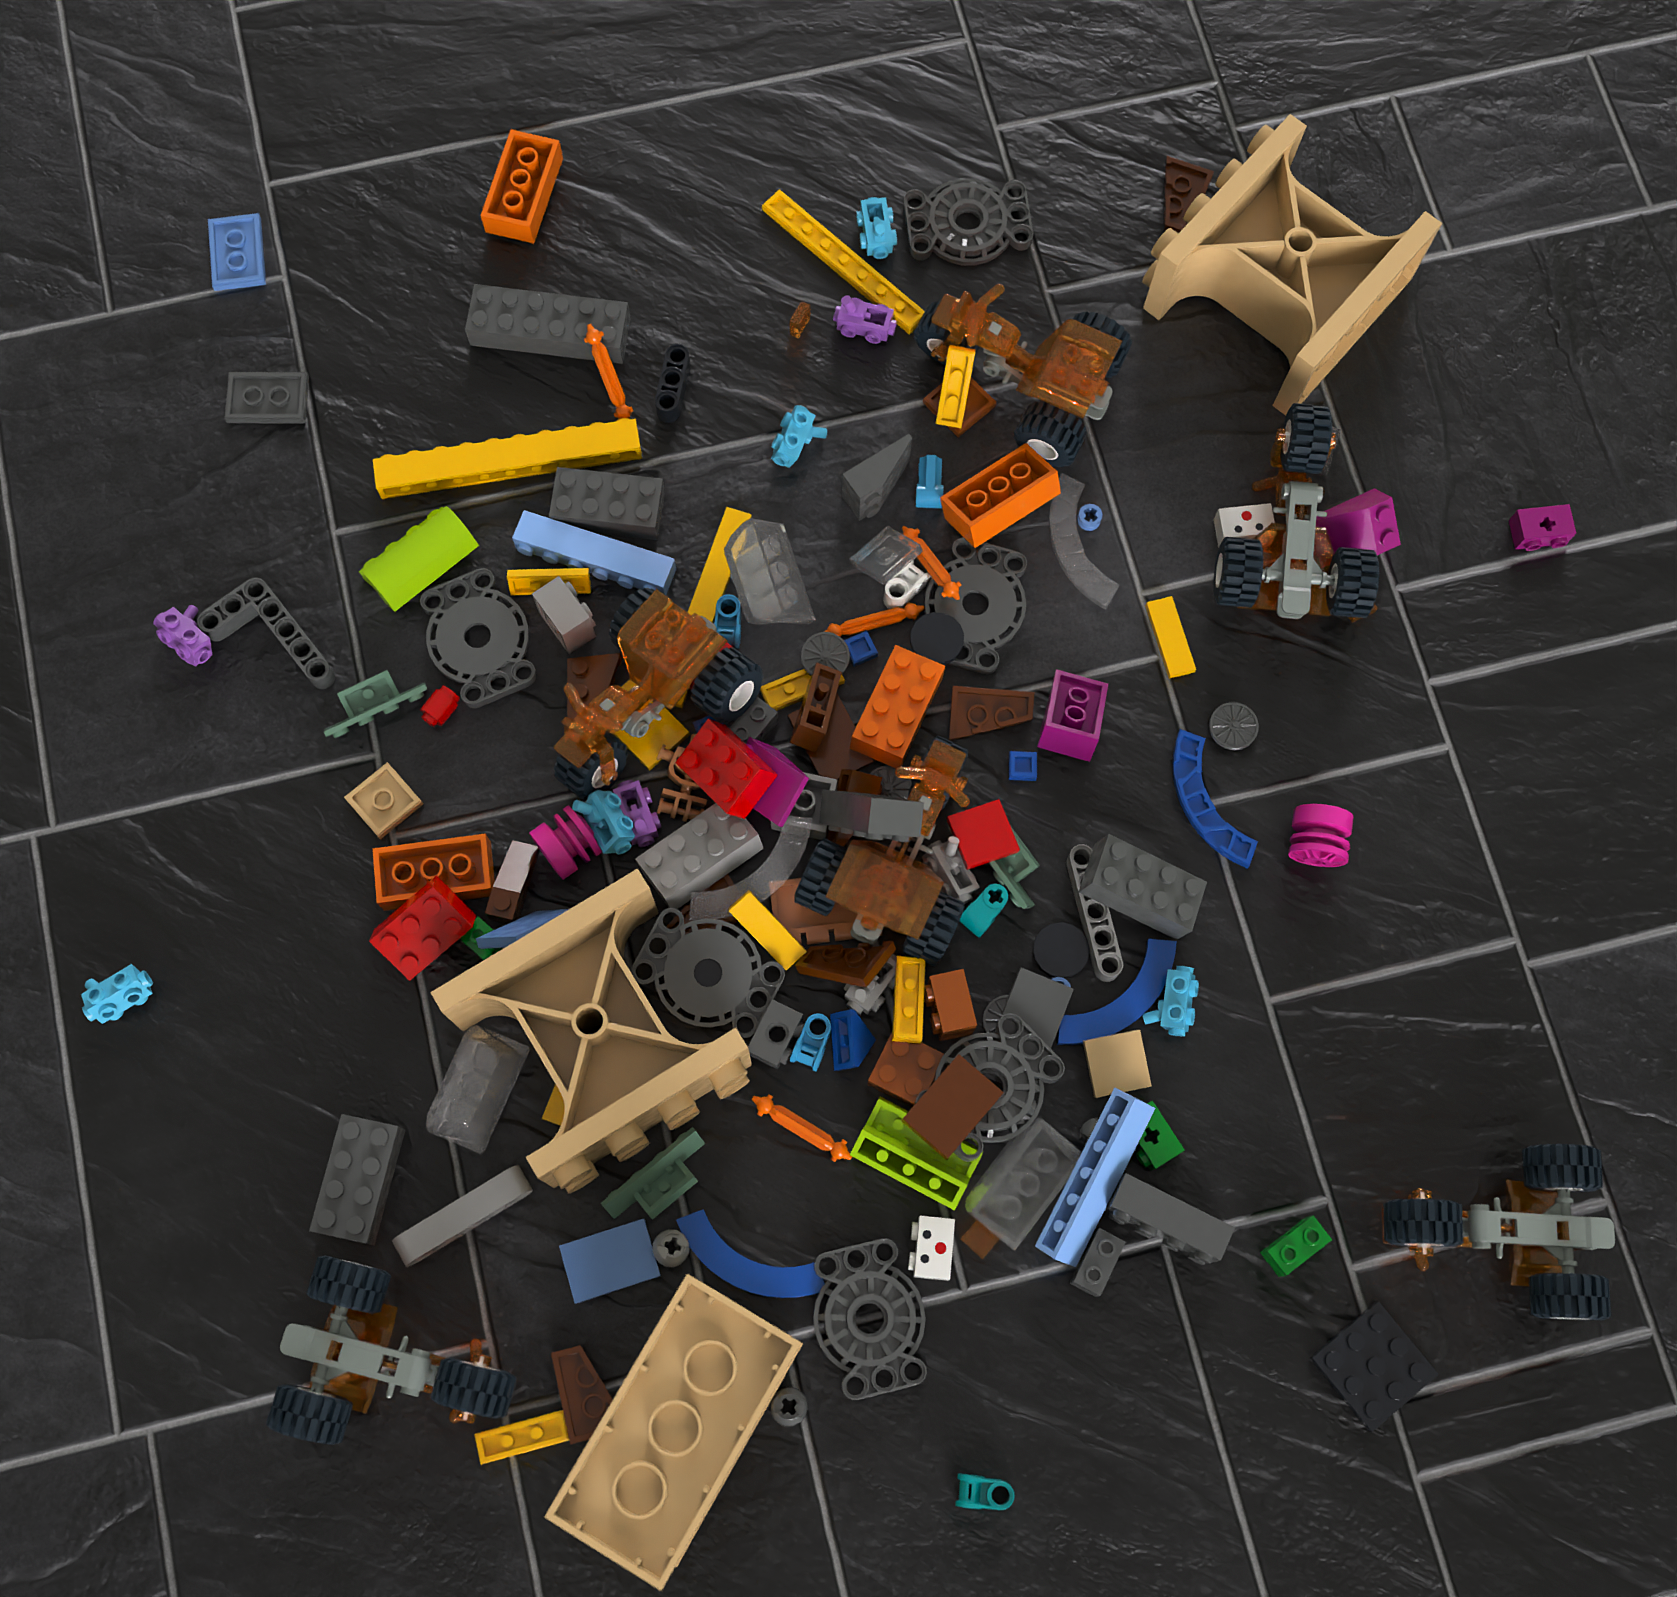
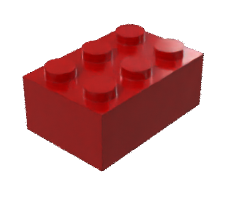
M709 718L675 762L727 814L742 819L747 817L778 776L731 729Z
M436 875L373 930L369 942L410 981L473 927L476 914Z

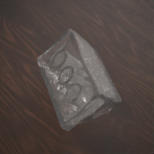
M753 518L743 522L730 536L724 548V554L747 622L758 625H777L782 623L809 625L816 621L784 524Z
M478 1025L468 1029L459 1044L429 1109L426 1122L427 1131L483 1155L531 1048Z
M1035 1119L1028 1129L1009 1140L967 1195L965 1208L969 1214L1009 1248L1016 1250L1066 1184L1082 1152L1043 1119Z

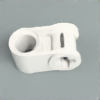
M908 559L885 586L883 599L885 606L888 609L904 608L927 585L931 578L930 574L921 571L914 565L912 559ZM899 592L902 596L893 597L890 593Z

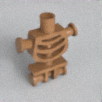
M692 734V735H691L690 742L692 741V739L695 737L696 734ZM663 744L657 760L661 758L670 762L667 770L668 777L676 785L680 786L681 790L676 792L663 788L661 797L673 799L674 803L663 801L664 798H660L657 814L663 812L671 814L670 818H675L677 813L683 815L682 821L687 822V819L692 820L704 811L702 808L700 811L692 809L691 805L704 808L707 800L690 795L692 790L701 788L675 763L676 759L680 757L686 748L678 746L674 753L666 749V745ZM674 769L684 775L683 779L675 774ZM679 801L686 803L685 809L678 808Z

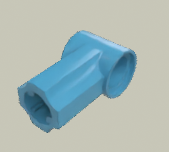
M936 455L920 457L918 469L919 484L917 483L916 507L942 509L940 497L943 496V485H941L942 458Z

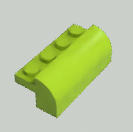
M445 506L430 512L427 519L422 523L411 527L406 532V535L397 542L389 544L385 551L377 558L367 561L359 573L376 590L383 601L393 611H397L476 549L479 544L449 507Z
M879 1097L850 1155L955 1210L984 1150L974 1161H963L954 1152L945 1160L902 1122V1119L909 1111ZM965 1140L962 1142L961 1148L965 1154L973 1155L977 1152L976 1146Z

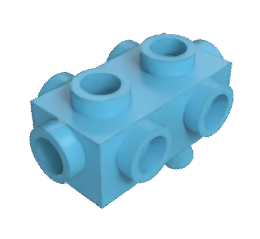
M872 197L867 200H861L860 211H856L857 226H863L864 232L860 233L861 249H866L867 256L873 255L876 259H883L893 252V245H897L896 230H891L890 223H893L892 207L887 208L886 197Z
M796 405L791 413L786 412L780 424L783 427L782 433L776 435L771 445V448L774 449L771 459L777 465L790 468L799 458L804 443L809 444L812 437L825 439L827 436L826 428L812 426L816 415L801 405Z
M597 790L588 795L586 802L575 800L572 809L583 814L586 822L593 830L594 837L603 854H623L632 847L630 842L635 837L632 831L634 824L628 816L623 814L619 807L621 799L618 795L611 791Z
M132 964L100 983L94 979H89L85 983V988L88 990L81 994L85 1005L82 1007L83 1013L88 1020L93 1021L97 1019L102 1024L108 1020H117L126 1009L133 1005H142L148 1000V997L153 994L150 987L153 985V982L146 971L140 972Z
M1177 966L1176 970L1168 969L1164 1000L1158 1001V1010L1143 1014L1146 1025L1161 1021L1160 1026L1168 1030L1169 1035L1185 1037V1033L1189 1030V1025L1193 1026L1195 1020V1009L1191 1007L1193 997H1197L1199 982L1195 980V975H1193L1194 968Z

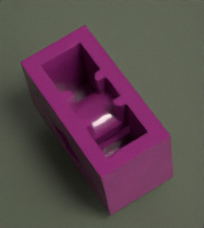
M1570 504L1519 509L1508 520L1515 549L1525 548L1526 551H1533L1543 546L1560 548L1566 546L1576 534Z

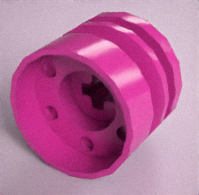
M1303 804L1297 806L1293 813L1292 828L1298 833L1290 837L1292 845L1289 847V857L1297 862L1319 867L1346 865L1349 859L1347 851L1350 849V843L1344 838L1352 834L1353 814L1346 809L1326 804Z
M569 805L562 809L568 818L567 822H564L557 813L553 815L558 826L557 829L553 831L549 825L543 822L529 832L535 844L562 880L578 870L573 858L576 855L586 863L591 861L585 851L587 847L595 856L602 853L591 827Z

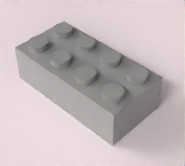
M715 803L635 859L642 873L669 908L678 909L764 848L759 834L746 818L742 819L727 814Z

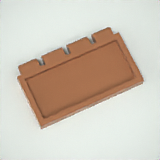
M878 869L850 872L846 881L852 884L854 881L859 883L877 874ZM801 878L769 882L773 915L801 945V935H806L807 945L830 942L829 932L833 931L835 941L854 939L850 931L864 901L854 896L849 898L847 893L841 891L832 911L827 916H823L795 903L794 895ZM877 886L875 892L883 895L882 888Z

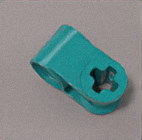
M991 884L986 887L979 897L962 913L960 922L980 938L994 922L996 916L1002 911L1008 901L1007 890L1000 884ZM999 894V902L995 901L993 904L989 902L990 895Z
M957 1474L960 1486L959 1499L955 1501V1506L971 1509L1005 1510L1012 1505L1015 1498L1014 1491L1006 1481L978 1475ZM969 1484H972L971 1497L968 1498ZM997 1486H1004L1008 1489L1009 1496L1004 1503H996L992 1499V1491Z

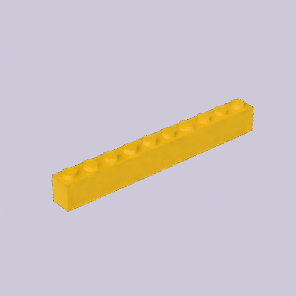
M621 418L616 422H595L590 424V426L584 427L569 426L564 428V430L558 431L543 430L532 435L517 434L506 439L491 438L480 443L465 442L454 447L439 446L428 451L413 450L402 455L386 454L380 458L373 459L376 489L381 499L553 473L557 471V467L579 469L642 459L636 419Z

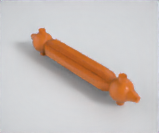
M588 324L584 341L592 345V354L610 400L617 407L614 417L630 419L633 408L625 405L623 389L608 351L601 343L604 334L602 331L599 332L591 324Z
M903 526L901 543L910 544V550L936 584L943 587V592L941 593L943 598L947 596L959 600V587L962 586L959 581L957 583L951 581V575L924 540L918 538L920 533L918 528L913 529Z
M907 603L904 608L896 607L847 620L840 626L831 623L824 632H831L840 637L842 635L850 636L866 630L901 622L906 617L916 619L919 613L925 610V607L915 603Z
M770 1094L767 1097L753 1096L752 1101L758 1109L757 1115L762 1117L763 1114L769 1113L773 1121L817 1148L823 1151H830L832 1155L831 1160L834 1162L837 1159L851 1160L852 1156L847 1149V1141L844 1139L841 1142L835 1143L832 1136L784 1106L774 1105L772 1101L773 1096Z

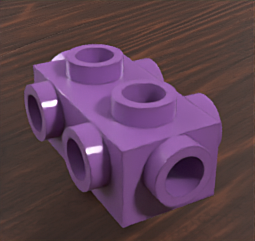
M847 295L841 299L842 305L837 306L835 309L833 321L837 322V330H841V334L846 337L852 338L857 334L865 336L866 340L870 343L878 344L880 341L887 342L888 335L893 336L895 333L897 320H893L894 309L888 308L883 304L866 303L859 298H851Z
M189 605L183 615L174 607L157 615L153 622L158 629L156 631L157 636L164 644L174 648L181 659L196 667L198 664L206 662L212 656L210 638L197 627L193 620L199 611L197 607Z
M633 780L621 782L617 785L618 788L613 789V792L621 799L619 807L623 814L628 816L634 824L632 831L635 837L631 843L632 845L638 844L639 847L651 845L655 842L654 838L659 836L657 829L661 828L657 813H651L648 804L652 803L648 788H642L639 780L635 782ZM630 800L637 801V805L634 804L630 807L627 805V803Z

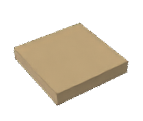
M388 762L344 797L379 839H382L423 805V802Z
M1139 1029L1083 1040L1095 1098L1111 1095L1114 1088L1127 1092L1152 1086Z

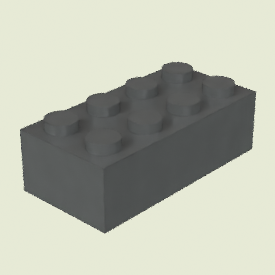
M557 467L549 518L596 534L658 540L665 496L663 479Z
M822 789L819 823L829 825L830 831L853 834V836L865 837L867 839L883 840V838L893 841L909 842V837L921 836L924 802L876 794Z
M1108 834L1094 844L1079 893L1177 940L1193 930L1207 882Z
M341 1114L309 1229L310 1232L375 1246L405 1129L396 1125Z
M1127 1173L1121 1176L1104 1210L1109 1213V1219L1122 1225L1125 1222L1136 1226L1135 1232L1147 1238H1151V1236L1158 1237L1163 1240L1161 1243L1163 1246L1178 1252V1249L1190 1253L1189 1259L1201 1265L1221 1261L1235 1227Z

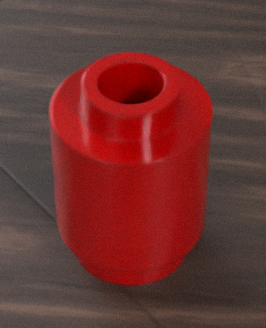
M442 685L439 690L436 689L421 707L420 711L423 713L421 718L432 727H435L436 724L443 726L458 707L459 696Z

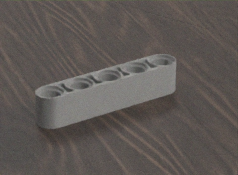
M1079 844L1074 846L1066 861L1084 935L1088 940L1089 954L1094 973L1099 980L1111 982L1122 971L1123 960L1109 907L1079 893L1092 853V849L1089 846ZM1083 855L1087 860V864H1077L1074 856ZM1090 907L1097 908L1101 913V918L1094 919L1090 917L1087 909ZM1102 934L1107 937L1108 945H1098L1095 941V935ZM1109 961L1113 963L1115 972H1105L1102 968V962Z
M515 1165L401 1233L392 1242L405 1266H412L526 1197L533 1189L520 1166Z

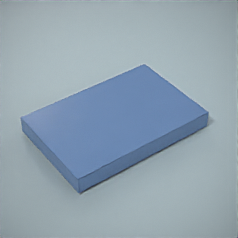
M259 213L208 219L213 289L219 291L266 285L262 224Z
M569 909L535 911L476 938L478 948H505Z
M644 1218L559 1246L575 1304L661 1276L657 1260L652 1251L653 1246Z

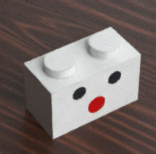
M1271 503L1218 509L1213 519L1218 547L1224 537L1258 539L1262 547L1272 542L1277 533Z
M919 1216L918 1222H912L911 1240H916L915 1252H910L908 1270H914L913 1277L950 1280L955 1219Z

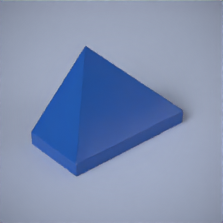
M850 1009L830 1014L834 1071L859 1067L876 1041L875 1037L855 1010Z

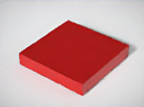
M1000 799L950 815L946 819L952 835L959 839L958 850L966 870L1020 851Z

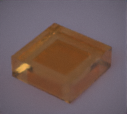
M803 301L800 302L791 317L790 334L799 338L810 320L809 304Z
M979 1217L960 1240L983 1259L1002 1236Z

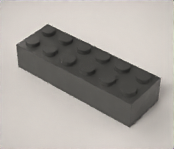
M474 284L465 332L470 346L595 360L592 354V345L584 341L587 334V325L591 324L599 332H603L604 336H602L601 343L606 347L612 363L623 364L631 317L628 302Z

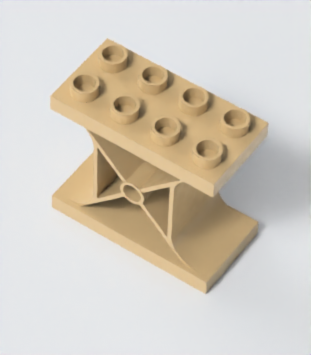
M1291 114L1275 130L1268 125H1264L1257 132L1247 149V152L1251 154L1249 159L1244 164L1233 159L1226 165L1215 184L1220 190L1211 199L1203 193L1197 196L1183 218L1188 224L1179 234L1173 229L1168 228L1160 236L1151 251V255L1157 260L1150 266L1142 280L1149 287L1143 309L1158 320L1177 301L1190 296H1204L1221 304L1280 348L1288 358L1290 370L1273 406L1284 415H1287L1293 403H1303L1411 281L1442 225L1439 220L1425 211L1409 230L1401 234L1387 237L1373 235L1304 187L1294 178L1290 167L1306 125Z
M638 869L430 992L441 1012L462 1031L491 1016H508L519 1021L558 1087L565 1106L563 1122L558 1133L548 1144L528 1155L526 1159L538 1179L553 1188L558 1185L561 1189L566 1188L568 1194L581 1189L596 1179L599 1173L593 1164L608 1154L612 1153L619 1162H622L646 1148L650 1142L644 1132L664 1120L669 1130H674L700 1113L695 1103V1100L714 1089L718 1097L724 1099L740 1090L750 1081L746 1071L752 1065L749 1049L736 1028L715 1041L705 1044H688L675 1039L666 1031L625 964L624 950L633 930L659 914L650 888ZM602 1025L598 1032L589 1034L594 1027Z
M687 1274L546 1513L545 1518L661 1591L674 1568L680 1563L803 1343Z

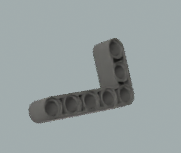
M260 578L247 580L198 616L197 624L202 632L212 641H221L260 615L316 688L327 689L335 681V673L328 662L266 582ZM263 590L260 596L254 597L256 592ZM241 606L238 612L231 613L235 607ZM279 610L275 616L269 617L272 611ZM218 622L215 628L209 629L212 623ZM294 630L291 636L284 637L287 631ZM310 650L306 656L299 657L302 651ZM325 669V673L322 676L315 677L317 671Z

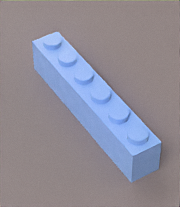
M525 510L512 537L516 549L526 556L534 554L542 557L548 563L557 564L558 562L567 565L568 568H589V573H592L594 577L600 580L611 579L628 589L632 587L641 590L652 588L663 597H666L676 571L674 558Z
M1114 1088L1035 1247L1055 1260L1074 1267L1077 1266L1155 1110L1154 1107Z

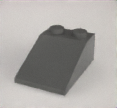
M907 434L842 474V498L859 521L865 517L871 518L879 512L908 465L912 444L910 434Z

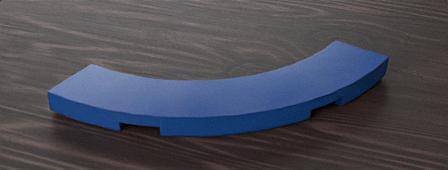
M1180 729L1174 745L1173 778L1181 807L1191 825L1209 846L1232 862L1248 868L1258 841L1239 832L1228 822L1226 823L1217 813L1202 781V752L1206 738Z
M1148 939L1142 966L1131 986L1119 998L1103 1008L1084 1014L1064 1015L1058 1029L1057 1045L1083 1044V1040L1113 1035L1138 1020L1152 1006L1166 984L1168 969L1172 970L1177 941Z
M704 1209L676 1219L681 1233L685 1235L689 1242V1247L699 1260L722 1280L739 1289L765 1297L798 1298L819 1293L825 1284L823 1279L816 1275L814 1263L797 1267H774L754 1262L738 1254L715 1232Z

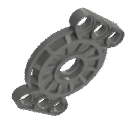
M961 178L938 186L928 197L922 191L916 189L909 190L904 196L903 209L909 252L916 260H926L934 252L938 257L950 263L974 266L997 258L1006 250L1009 244L1019 251L1027 250L1032 244L1033 228L1025 185L1019 180L1008 181L1002 191H1000L988 182L978 179ZM1010 189H1017L1021 195L1014 198L1009 196L1007 192ZM915 198L919 199L922 204L919 207H912L908 204V201ZM1021 211L1025 217L1017 220L1011 216V213ZM962 213H972L978 217L980 225L975 229L966 230L956 225L955 220ZM919 220L925 226L922 229H915L911 226V223ZM1017 233H1024L1028 236V240L1019 242L1014 236ZM925 243L928 249L923 252L917 251L914 248L915 244ZM998 247V249L995 252L987 255V253L991 252L993 249ZM979 256H980V258L965 259V258H974V257H979Z
M964 537L955 540L952 545L951 555L953 561L944 565L946 570L950 569L951 571L949 573L951 581L956 583L959 581L962 585L959 587L960 599L956 600L953 597L947 596L943 598L941 595L943 587L938 586L932 578L926 589L925 614H930V607L934 609V612L945 613L954 617L962 627L964 633L963 648L968 651V657L963 660L956 658L948 665L988 675L996 671L999 664V655L995 649L1002 647L1016 635L1025 618L1027 605L1025 591L1018 578L1024 575L1026 571L1027 559L1018 551L985 542L974 548ZM966 545L970 548L971 553L965 557L960 556L956 552L957 547ZM986 552H991L996 556L997 560L989 564L982 560V555ZM1017 559L1021 562L1022 568L1013 571L1008 567V561ZM934 585L937 588L935 592V598L929 599L930 592ZM1016 587L1019 591L1021 602L1016 600V593L1014 591ZM970 593L983 595L988 601L987 610L980 615L967 613L962 605L964 597ZM1021 610L1018 623L1013 622L1016 611ZM1008 630H1012V632L1007 637H1005L1002 640L1000 639L1008 632ZM983 655H989L994 659V664L990 667H984L980 664L979 659Z
M486 568L476 569L428 589L420 598L423 610L431 616L426 630V645L429 656L437 669L447 678L464 684L460 692L461 698L466 706L474 709L529 687L537 679V672L532 662L523 660L529 645V627L526 617L514 600L494 590L496 587L495 577ZM481 576H487L491 580L488 586L482 588L476 585L477 579ZM457 586H462L466 589L465 594L460 598L451 596L453 588ZM431 597H438L441 601L438 607L432 609L426 606L427 600ZM499 598L507 601L512 607H506L503 603L499 602ZM517 612L522 618L523 626L518 625L515 618ZM435 625L437 627L436 639L432 640V631ZM484 625L491 633L489 642L480 648H473L467 645L465 642L466 632L473 626ZM524 634L523 646L520 648L521 636ZM432 648L438 649L442 658L440 661H437ZM449 667L457 676L449 673L444 668ZM527 667L532 671L530 677L524 680L517 677L518 670ZM496 678L506 680V686L502 690H494L492 688V682ZM475 688L481 691V696L476 701H469L466 698L468 691Z
M667 908L659 915L631 969V973L637 983L648 984L655 980L656 990L662 1003L670 1013L683 1022L700 1027H715L732 1022L733 1029L736 1028L738 1030L737 1021L743 1016L750 1017L754 1024L752 1030L747 1033L738 1030L743 1038H748L755 1034L771 1000L774 999L785 977V971L778 962L768 961L761 965L760 955L755 944L745 932L734 924L708 918L684 924V916L675 908ZM669 912L676 913L680 919L679 925L674 929H669L663 924V918ZM715 923L716 928L698 930L697 924ZM722 925L732 928L740 935L735 938L731 934L722 931ZM691 926L692 932L685 935V929ZM654 938H662L666 943V949L661 954H654L650 950L649 944ZM743 939L751 946L754 952L753 956L749 957L745 947L740 943ZM703 959H713L722 968L721 980L714 986H702L694 977L695 966ZM757 961V968L752 970L751 962ZM647 963L652 967L653 973L650 978L643 980L637 976L636 968L639 964ZM768 966H776L780 970V977L777 981L769 982L764 978V970ZM664 975L665 983L660 984L659 977ZM662 990H668L670 997L675 1002L673 1007L665 999ZM756 991H762L767 996V1001L762 1007H754L750 1002L751 995ZM682 1008L686 1012L695 1015V1019L686 1018L678 1013L677 1010ZM731 1011L732 1016L725 1019L724 1014ZM718 1016L720 1020L710 1023L700 1022L701 1017Z
M1006 1013L999 1019L996 1024L997 1034L977 1033L962 1038L952 1045L941 1058L935 1073L934 1082L940 1076L943 1065L949 1066L955 1059L950 1058L949 1055L955 1049L962 1046L963 1050L958 1054L983 1075H994L1002 1083V1091L1004 1092L1002 1096L964 1139L974 1141L977 1145V1152L973 1155H967L963 1152L961 1144L954 1151L961 1160L966 1162L974 1161L980 1156L984 1147L983 1142H1004L1017 1137L1028 1129L1038 1116L1043 1104L1044 1083H1055L1064 1074L1065 1067L1063 1061L1018 1015L1013 1013ZM1006 1020L1013 1021L1017 1025V1032L1012 1035L1005 1033L1002 1029V1023ZM976 1039H985V1041H979L974 1044L969 1043ZM1026 1041L1034 1042L1038 1049L1037 1054L1027 1055L1023 1051V1043ZM1046 1062L1054 1063L1058 1068V1074L1054 1077L1047 1076L1043 1071V1064ZM923 1090L919 1093V1095L915 1099L914 1105L918 1102V1100L924 1095V1093L927 1090ZM1035 1093H1038L1037 1105L1034 1110L1031 1105L1034 1101ZM1025 1115L1029 1116L1030 1119L1027 1121V1123L1021 1128L1017 1129L1016 1124L1020 1122ZM1007 1129L1010 1131V1134L1005 1136L993 1137L994 1132H1001ZM981 1132H986V1136H981Z
M887 1238L820 1254L814 1261L816 1275L826 1280L815 1301L813 1312L814 1333L820 1348L827 1358L838 1368L848 1372L842 1379L841 1390L851 1400H860L918 1385L924 1381L927 1374L925 1364L920 1359L913 1357L924 1335L926 1321L924 1304L918 1289L910 1278L899 1269L891 1266L897 1258L898 1248L892 1240ZM880 1244H887L892 1249V1256L887 1261L880 1260L876 1255V1249ZM857 1250L863 1254L864 1262L861 1267L854 1268L849 1265L847 1257L851 1251ZM829 1257L835 1262V1270L832 1274L825 1275L820 1271L819 1262L822 1258ZM886 1270L892 1271L891 1276H889L884 1272ZM898 1276L908 1284L912 1290L908 1293L905 1287L897 1281ZM831 1283L836 1284L833 1290L828 1288ZM825 1294L829 1297L825 1304L824 1314H818L820 1302ZM913 1297L916 1298L920 1317H916L915 1306L912 1301ZM864 1304L876 1305L883 1314L881 1328L872 1334L862 1332L855 1323L856 1311ZM818 1320L824 1321V1330L827 1335V1339L824 1341L819 1332ZM920 1323L918 1336L915 1343H913L911 1339L915 1332V1325ZM831 1344L834 1350L843 1357L840 1362L831 1355L826 1346ZM907 1347H909V1348L911 1349V1350L909 1351V1353H908V1354L903 1353L904 1350H905ZM849 1361L855 1364L852 1369L846 1366ZM914 1362L919 1365L921 1374L918 1379L911 1381L905 1376L904 1369L907 1364ZM880 1370H887L891 1373L892 1382L886 1388L879 1387L876 1383L875 1377ZM852 1377H858L862 1380L863 1389L858 1395H852L847 1390V1381Z

